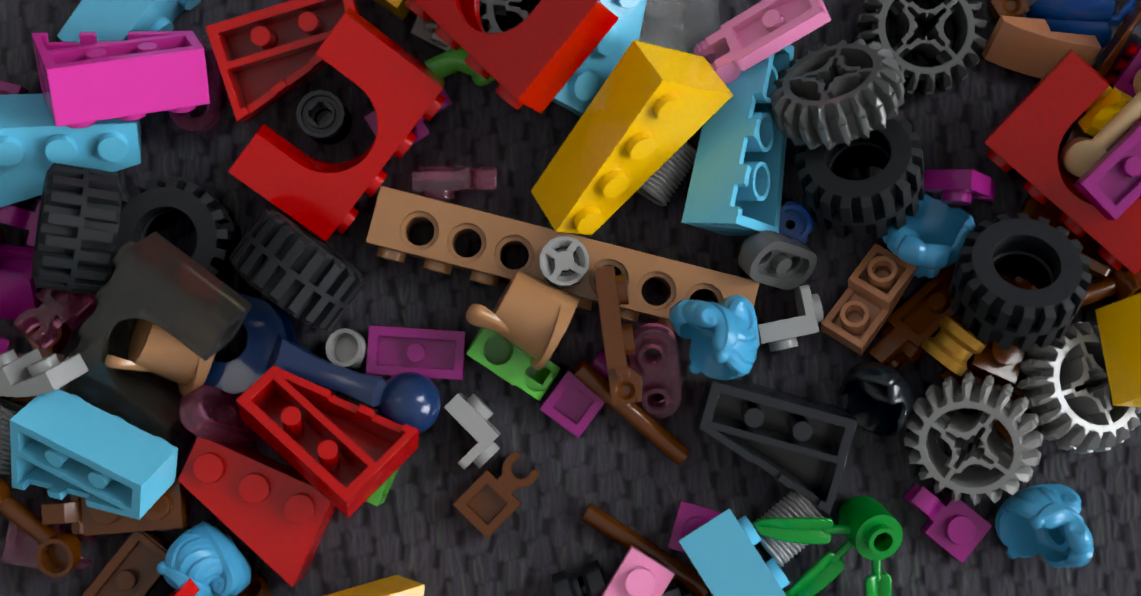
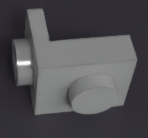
M809 284L793 289L798 317L758 325L760 344L768 343L770 352L797 347L798 336L819 332L818 322L824 320L822 303L818 293L811 294Z
M458 393L444 408L478 442L458 464L465 470L473 462L480 469L500 449L494 440L501 433L488 420L494 413L477 395L473 393L467 399L462 393Z

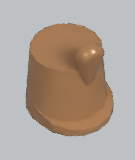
M517 270L506 286L493 312L483 305L472 304L466 312V319L473 326L493 330L530 356L531 367L540 371L563 337L577 308L580 297Z
M151 302L145 307L135 326L129 346L128 360L107 354L105 366L113 369L154 373L178 383L180 394L183 397L192 398L202 388L216 355L221 330L220 320L213 316Z

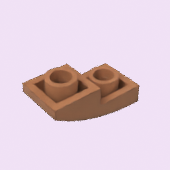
M1001 15L982 55L985 60L996 65L1042 79L1070 49L1091 66L1102 47L1095 35L1052 32L1045 19Z
M875 243L848 278V288L821 322V331L862 356L902 297L916 273L917 267L906 263L894 253Z

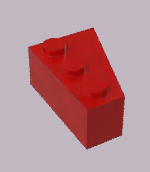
M290 0L205 26L237 122H249L328 65L326 61L315 53L349 7L361 16L357 0Z
M274 365L236 399L242 420L347 518L418 449L419 429L405 423L403 426L375 414V410L367 406L352 404L332 395L330 390Z
M212 432L198 435L178 478V481L291 587H294L304 579L336 507L298 471Z

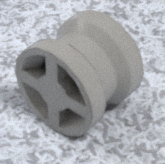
M558 236L549 240L542 248L539 256L540 269L544 278L551 285L559 288H570L579 284L585 278L589 268V254L585 246L578 239L570 236Z

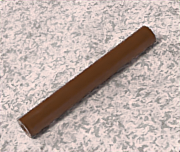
M583 359L574 367L572 375L678 465L688 457L689 449L636 403L612 405L609 380L589 362Z
M592 503L589 504L581 517L582 521L625 549L629 550L633 546L671 569L675 573L672 579L696 595L705 596L708 593L709 589L698 572Z

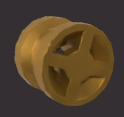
M945 315L940 321V331L935 337L927 338L921 346L949 370L962 376L967 370L968 359L973 354L981 353L987 345L977 339L973 333L967 331L957 321Z

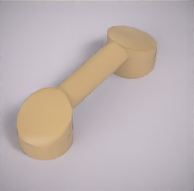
M1141 69L1136 73L1133 81L1136 95L1092 139L1077 137L1064 145L1060 160L1063 168L1068 173L1081 177L1141 119Z

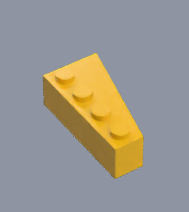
M636 40L632 41L531 190L555 232L593 235L733 96L732 92L703 56Z

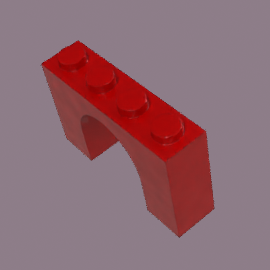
M407 0L405 2V5L421 19L429 22L432 18L439 25L434 33L447 45L455 50L462 47L469 54L464 61L471 69L486 80L492 76L500 83L495 91L508 104L517 110L524 104L540 114L619 20V17L599 0H541L529 16L520 24L505 32L491 34L486 33L482 26L480 0Z
M350 7L315 54L358 85L371 100L377 116V135L373 143L366 151L351 160L334 163L324 162L303 153L263 124L228 171L325 242L335 230L343 234L359 213L353 206L362 194L365 193L369 197L374 195L388 175L382 168L391 156L394 155L399 160L404 156L417 137L411 130L421 117L430 121L446 100V97L440 93L444 88L445 80Z
M1070 49L986 136L984 143L990 147L986 155L1003 171L1008 173L1013 167L1027 180L1022 186L1038 202L1045 205L1050 200L1064 213L1059 218L1073 233L1079 237H1083L1088 233L1101 245L1096 251L1108 264L1116 270H1120L1125 266L1135 275L1141 270V196L1116 220H1107L1066 179L1059 165L1058 150L1064 134L1081 114L1110 86L1107 79Z

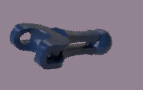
M234 291L227 293L222 309L224 313L232 315L243 322L248 333L247 346L240 357L229 363L213 361L204 382L205 384L231 394L242 395L274 365L319 386L351 396L370 408L378 409L380 416L402 426L404 423L419 429V433L429 429L438 418L441 409V398L436 385L428 377L416 372H402L390 379H386L382 376L359 373L335 365L317 356L298 342L294 323L285 310Z

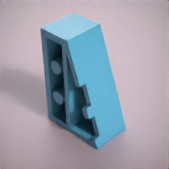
M59 388L52 392L37 395L10 419L12 488L25 490L32 484L47 488V493L51 498L62 500L67 494L87 498L85 500L87 507L140 520L175 482L177 447L169 444L165 439L153 436L127 423L121 417L111 415L85 402L79 396L69 394Z

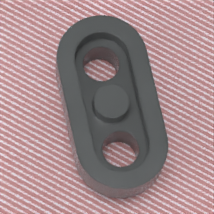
M767 230L755 233L744 241L740 249L738 264L755 282L783 290H792L802 285L811 276L817 264V256L802 241Z

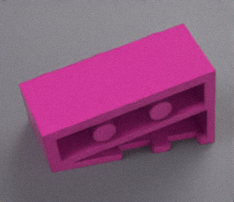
M193 31L128 32V40L98 41L96 32H80V42H49L48 33H31L41 90L56 127L86 128L93 125L96 121L112 118L133 121L145 117L147 113L166 110L172 113H186L194 110L196 106L210 104L205 51Z

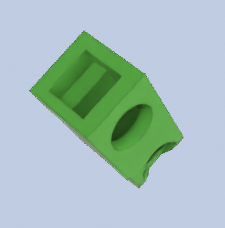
M486 328L480 329L465 352L468 356L511 385H516L539 401L561 371V368L550 360L547 361L540 371L532 368L529 355L493 330Z

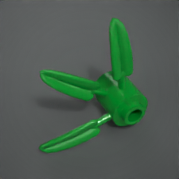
M853 496L847 499L839 509L838 525H834L833 520L830 518L810 517L762 518L753 523L755 530L760 535L785 542L828 544L832 539L831 534H843L847 539L835 552L828 551L784 592L786 596H814L844 570L845 563L841 558L853 546L864 558L871 560L872 574L865 578V596H891V576L887 572H881V560L890 557L897 551L902 542L903 531L900 523L876 499L869 496Z

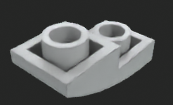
M14 349L0 354V396L30 397L52 392L88 372L89 369L80 353L59 361L56 353L42 358L39 350L35 349L17 356Z

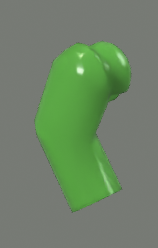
M462 47L458 50L449 49L424 61L428 68L443 79L461 72L471 75L474 84L477 86H485L495 80L492 76L486 80L471 69L464 61L469 54Z

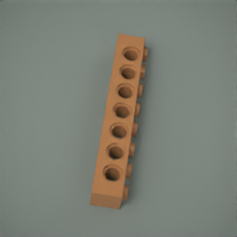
M380 186L366 243L378 248L377 257L404 263L406 255L424 259V269L451 275L452 268L455 267L471 271L469 279L471 281L497 287L499 279L510 281L517 270L549 283L544 278L540 269L539 256L542 248L551 239L558 236H570L578 239L585 246L589 254V268L585 278L573 287L560 288L580 297L577 308L591 311L592 303L598 304L594 271L597 270V267L614 265V269L620 275L625 274L629 304L619 305L621 319L637 323L639 314L658 319L656 328L674 333L676 331L669 318L670 308L683 299H690L694 292L704 291L718 304L724 298L739 295L749 300L754 307L760 284L751 279L569 233L555 232L554 229ZM419 221H428L434 226L432 240L422 246L412 244L410 240L412 226ZM464 233H475L481 237L482 245L480 251L475 256L469 258L459 256L456 252L458 238ZM513 244L522 245L529 252L527 263L517 270L508 269L502 263L503 251ZM657 279L666 285L668 298L664 304L653 306L644 300L642 286L646 281Z

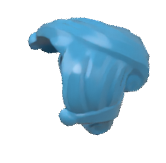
M925 193L924 199L919 200V210L914 217L905 215L906 225L899 230L893 225L887 227L888 235L881 238L892 253L906 263L917 267L914 274L915 277L921 278L926 276L933 279L938 276L942 268L948 267L957 261L965 238L970 231L975 229V222L972 215L966 213L963 209L950 208L947 204L941 203V200L934 199Z
M739 295L724 298L719 304L702 300L683 299L670 308L669 318L677 335L684 339H691L689 347V360L691 362L689 364V371L691 373L698 374L702 372L704 375L716 380H730L742 377L751 371L757 358L760 341L755 309L749 300Z
M1049 483L1023 488L1007 498L999 508L995 520L997 535L1002 543L1008 547L1006 551L1007 556L1010 559H1016L1017 557L1030 558L1041 554L1043 560L1053 568H1075L1088 564L1094 551L1092 534L1085 525L1084 519L1079 515L1082 502L1080 496L1068 486Z
M204 521L181 534L171 544L165 560L157 565V573L163 575L166 582L174 589H177L191 578L200 589L195 596H236L246 589L251 581V566L237 548L231 536L220 531L215 525L212 526Z

